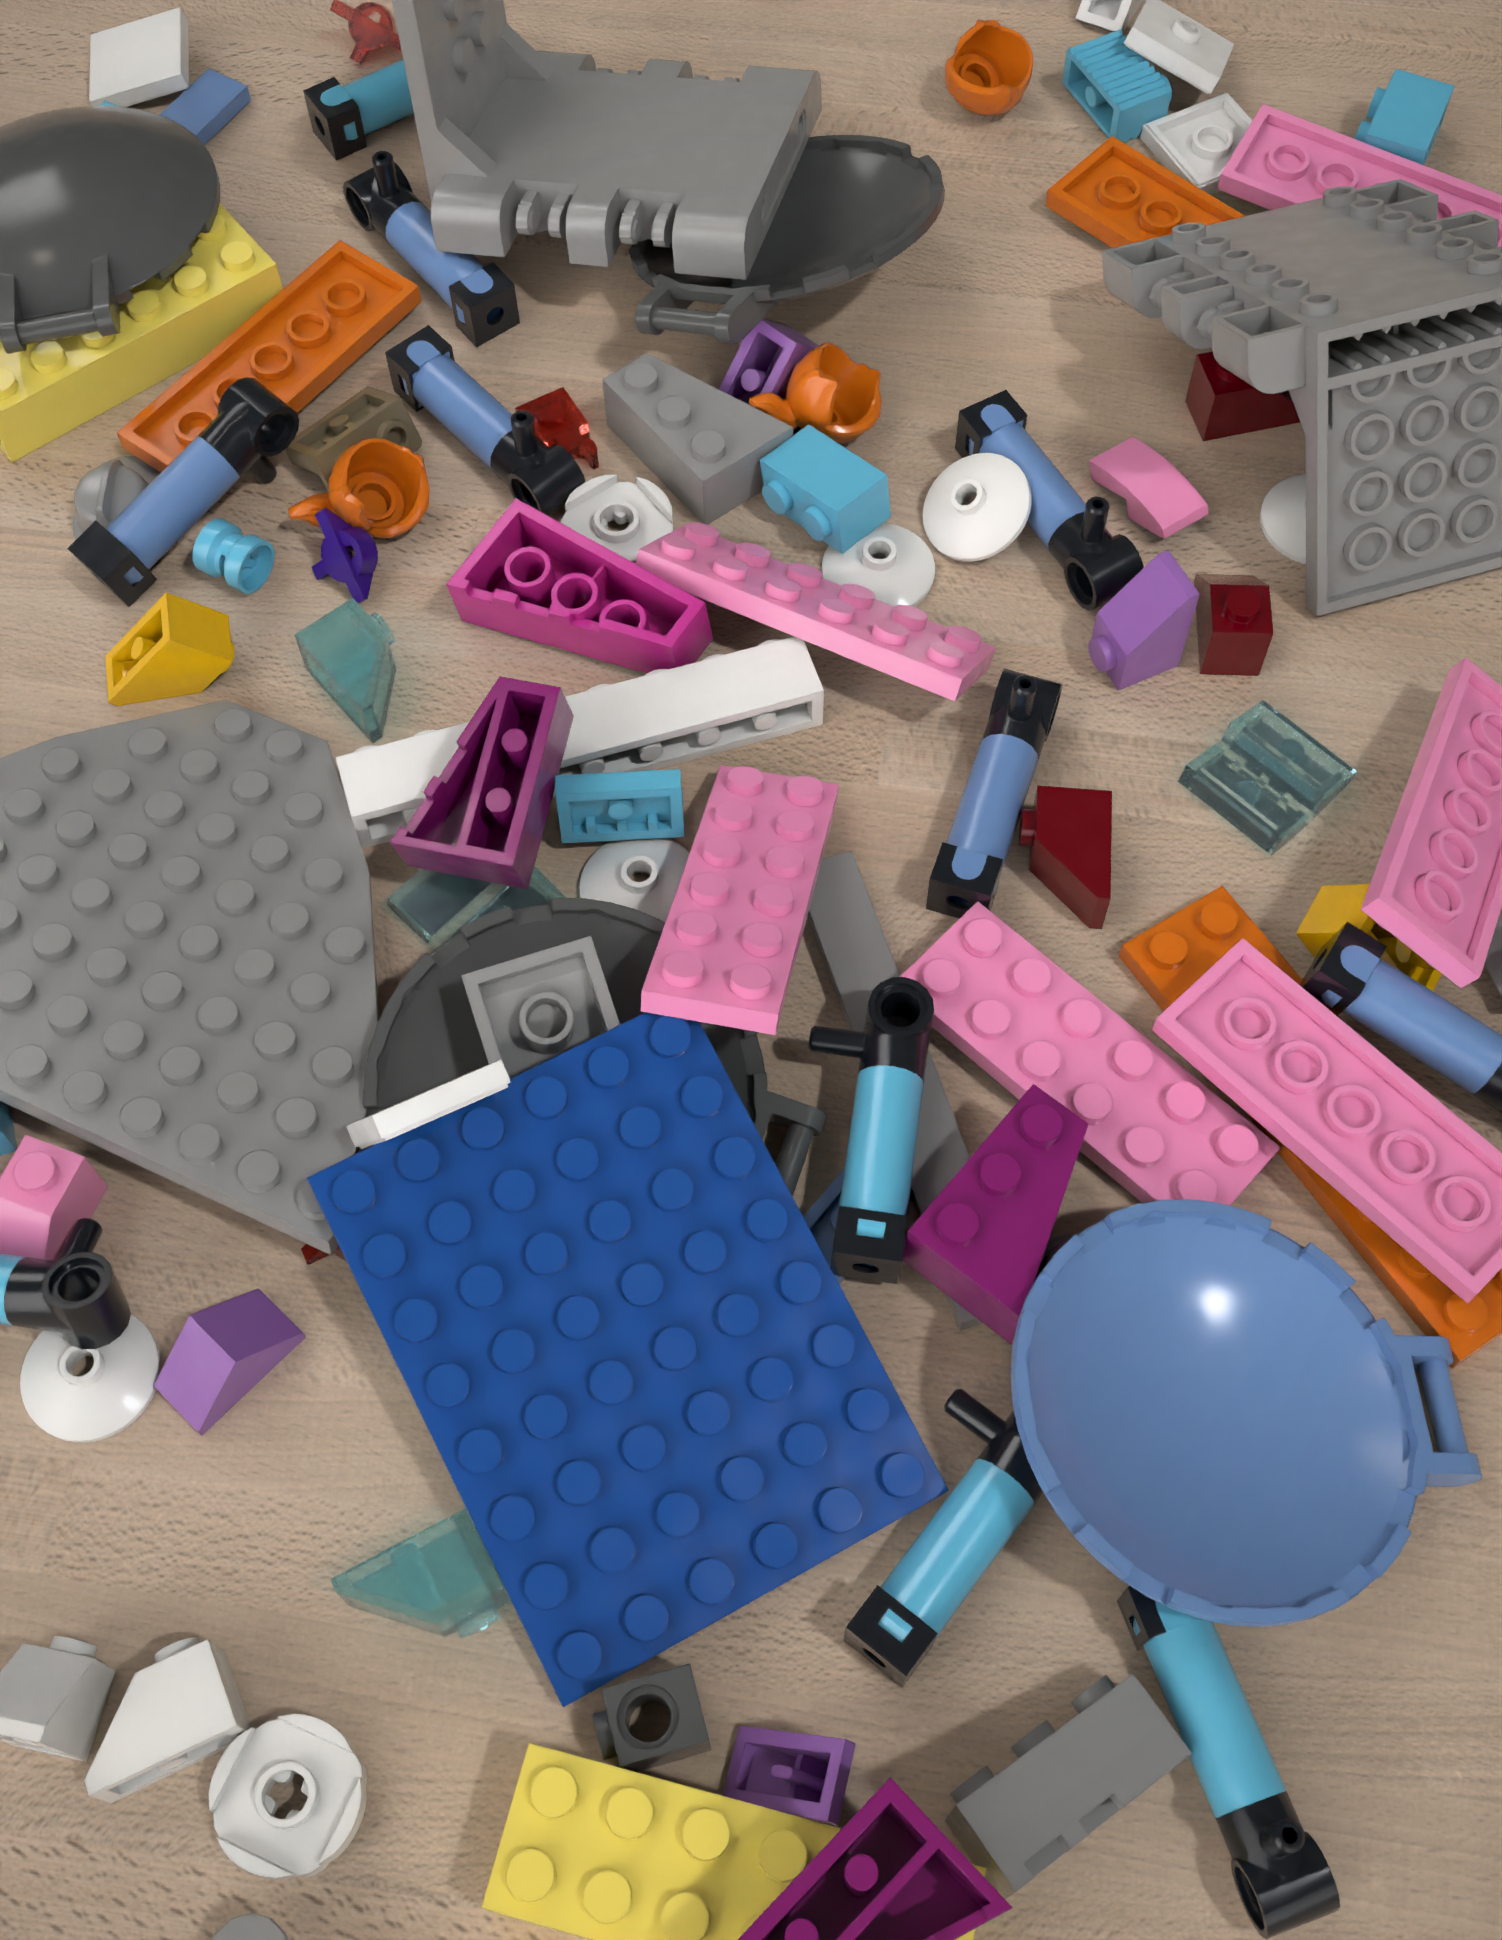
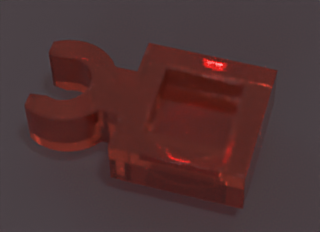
M564 387L515 407V412L525 410L533 415L535 434L548 447L553 444L560 445L574 459H585L593 470L599 468L598 450L594 441L590 439L589 423Z

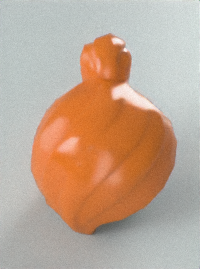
M978 19L975 26L959 38L954 55L946 61L944 77L946 87L955 101L972 113L984 116L1003 115L1021 101L1029 85L1033 68V54L1028 42L1020 33L1000 26L997 20L983 21Z
M826 342L809 351L795 365L790 375L785 399H781L780 396L771 392L761 393L751 397L749 405L792 426L793 430L797 427L803 429L809 424L837 443L854 441L865 431L872 428L880 417L882 404L879 390L881 373L877 369L869 368L864 363L854 362L839 346Z
M369 438L361 440L348 447L335 461L331 476L329 477V492L312 495L288 508V514L291 520L307 521L313 526L320 527L315 514L322 509L328 508L352 527L362 528L375 538H393L406 533L421 521L429 504L430 488L424 458L407 446H401L386 439Z

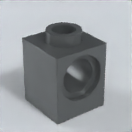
M690 1663L602 1688L606 1710L594 1713L593 1719L603 1760L617 1757L620 1768L640 1772L712 1750ZM646 1703H658L668 1709L671 1714V1723L667 1732L660 1739L652 1742L640 1741L634 1738L629 1731V1722L632 1714L638 1707Z

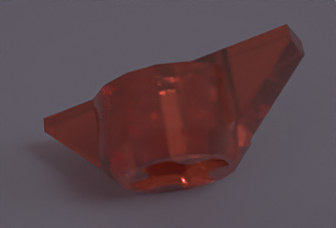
M340 0L333 1L330 11L349 21V32L354 42H356L350 59L362 64L370 50L382 49L387 45L402 51L398 32L395 31V19L390 10L384 5L376 2H367L354 8ZM375 11L381 15L379 23L369 18L375 14Z

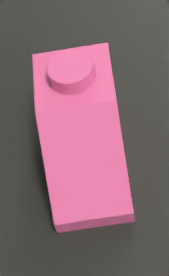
M28 1135L24 1136L0 1177V1253L57 1261L76 1222L82 1218L92 1217L108 1188L84 1156Z

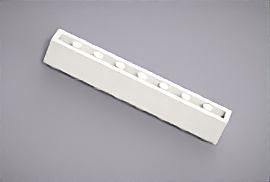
M795 636L782 640L771 639L756 647L729 654L710 655L699 662L672 669L653 670L642 677L615 684H600L585 692L566 696L565 698L574 718L558 775L656 770L823 725L824 689L804 640ZM469 722L440 730L421 731L410 738L380 746H364L353 753L335 757L351 818L362 849L391 841L400 826L404 828L407 826L426 797L423 791L433 776H440L459 746L456 741Z

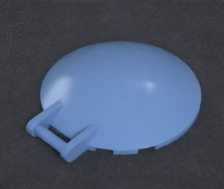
M1174 1199L1140 1203L1108 1214L1104 1220L1088 1227L1078 1235L1075 1234L1064 1244L1038 1275L1025 1299L1017 1321L1012 1346L1010 1373L1012 1403L1022 1445L1038 1484L1059 1518L1098 1562L1120 1580L1146 1597L1175 1611L1202 1620L1231 1626L1268 1627L1309 1620L1334 1610L1350 1601L1371 1582L1382 1576L1398 1557L1411 1534V1531L1407 1528L1414 1512L1417 1496L1424 1493L1425 1487H1456L1472 1484L1482 1479L1477 1455L1468 1452L1448 1366L1454 1362L1449 1339L1441 1336L1395 1335L1385 1318L1378 1321L1375 1320L1366 1305L1350 1288L1356 1281L1339 1264L1310 1242L1307 1246L1303 1247L1285 1235L1271 1229L1272 1220L1238 1207L1201 1200ZM1415 1371L1420 1372L1438 1452H1433Z

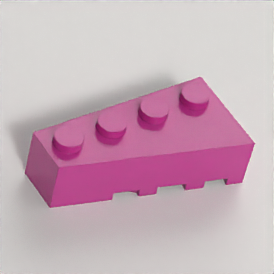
M516 498L446 584L459 616L464 622L644 673L695 663L713 640L704 601Z

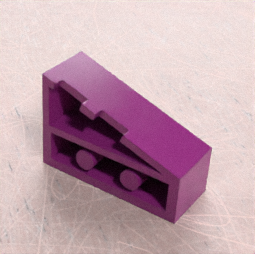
M499 676L456 741L459 746L440 776H433L423 791L426 796L407 826L405 828L400 826L389 842L408 866L528 890L555 790V775L559 774L574 718L561 687Z
M1035 1084L1027 1090L908 1230L902 1260L1011 1345L1015 1336L1017 1321L1025 1299L1034 1284L1089 1125Z
M890 1777L738 1940H955L1002 1915L1013 1907Z

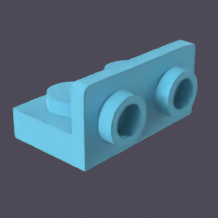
M680 769L555 775V796L562 843L685 837Z

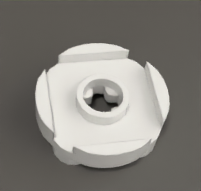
M618 474L599 476L577 487L569 495L565 503L566 512L561 519L562 524L633 563H636L640 548L673 531L672 506L666 494L657 485L643 478L636 477V484L618 482ZM614 520L620 525L626 522L630 524L625 530L610 531L608 530L607 523Z
M289 1714L279 1716L277 1720L267 1721L256 1729L251 1727L237 1736L217 1763L208 1793L209 1811L213 1813L214 1828L219 1838H216L223 1852L242 1869L255 1875L275 1880H286L301 1876L309 1877L323 1871L331 1861L345 1851L355 1837L362 1822L367 1801V1770L362 1760L357 1756L351 1742L341 1732L321 1719L304 1714ZM294 1774H299L304 1778L301 1791L308 1796L307 1801L301 1811L292 1809L285 1819H278L274 1816L278 1808V1802L269 1796L271 1788L276 1781L281 1784H288Z

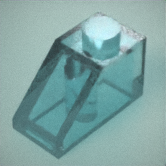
M352 598L296 633L295 638L306 670L373 744L383 737L396 673V666L390 648L395 639L389 626L378 613L374 612L369 616Z
M466 1508L330 1579L335 1592L349 1607L443 1637L457 1631L459 1637L463 1638L482 1631L500 1618L497 1609L511 1602Z

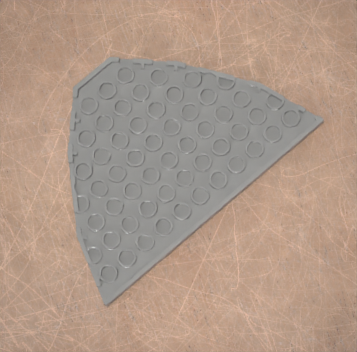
M221 700L55 737L0 758V1101L332 1255L338 1246V1242L307 1178L359 1153L360 1147H355L346 1125L363 1119L367 1115V1109H364L363 1105L364 1072L369 1047L379 1021L369 868L351 818L328 741L228 700Z

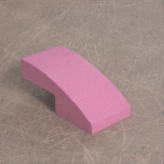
M1131 437L1089 460L1091 480L1125 498L1128 519L1163 539L1208 515V504L1192 484L1164 457L1135 437Z

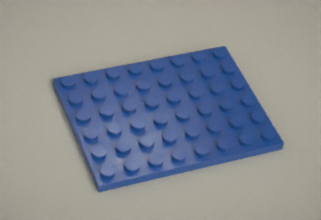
M647 1012L510 1078L511 1083L507 1084L508 1088L392 1139L375 1144L307 1178L562 1707L571 1704L949 1491L700 1022Z

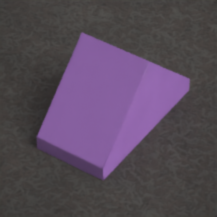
M259 1288L189 1315L154 1387L202 1436L303 1341L306 1336Z
M739 1726L722 1796L838 1827L856 1743L842 1738Z

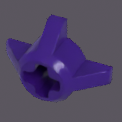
M328 508L322 509L315 514L325 536L321 546L322 560L311 568L317 580L331 576L338 582L346 583L355 605L360 604L368 599L373 572L378 563L376 543L364 529L352 527Z

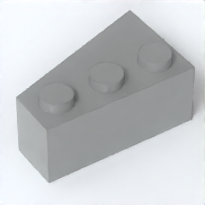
M648 353L602 379L607 426L703 524H710L762 492L763 480L759 460L793 436L792 426Z
M1134 1674L1130 1675L1116 1687L1108 1676L1105 1675L1071 1702L1079 1713L1056 1731L1046 1720L1011 1747L1018 1757L1016 1761L995 1776L988 1766H985L950 1793L957 1804L947 1816L945 1822L974 1865L987 1868L985 1879L1004 1899L1021 1889L1047 1866L1072 1849L1097 1827L1192 1754Z

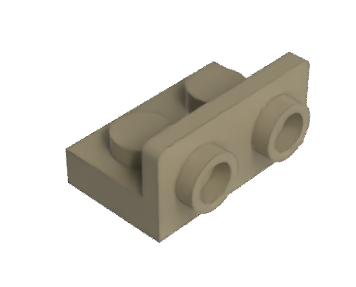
M367 386L295 436L285 451L292 464L318 474L329 492V477L331 476L333 465L338 457L352 444L364 439L380 438L401 446H407L414 452L422 446V439L401 397Z

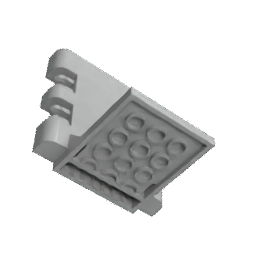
M392 0L431 198V224L437 251L505 257L518 233L522 235H535V232L548 230L551 237L566 238L570 264L609 267L621 243L635 245L637 241L651 239L655 247L668 248L672 243L675 273L747 279L822 110L821 79L818 71L748 66L741 82L739 78L725 77L724 81L710 80L708 76L694 75L693 78L692 68L688 61L649 59L642 71L628 70L626 74L613 73L612 69L598 68L596 71L594 58L590 54L534 50L507 24L503 0Z
M1402 179L1361 189L1347 186L1330 188L1323 192V198L1207 226L1203 223H1184L1173 227L1172 234L1102 250L1104 284L1111 295L1148 318L1162 317L1166 329L1191 347L1196 349L1212 348L1214 358L1220 366L1260 392L1275 394L1289 390L1306 435V608L1315 616L1329 614L1502 567V246L1497 247L1499 220L1476 210L1437 220L1438 194Z

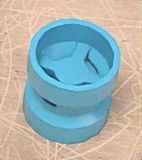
M215 518L208 522L200 531L193 548V562L197 569L214 578L224 576L228 585L244 594H252L259 590L267 581L274 565L275 551L272 544L254 534L243 536L238 526L223 518Z

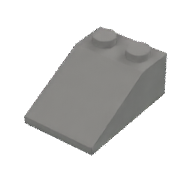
M591 936L461 975L488 1064L502 1060L509 1078L515 1077L620 1025Z

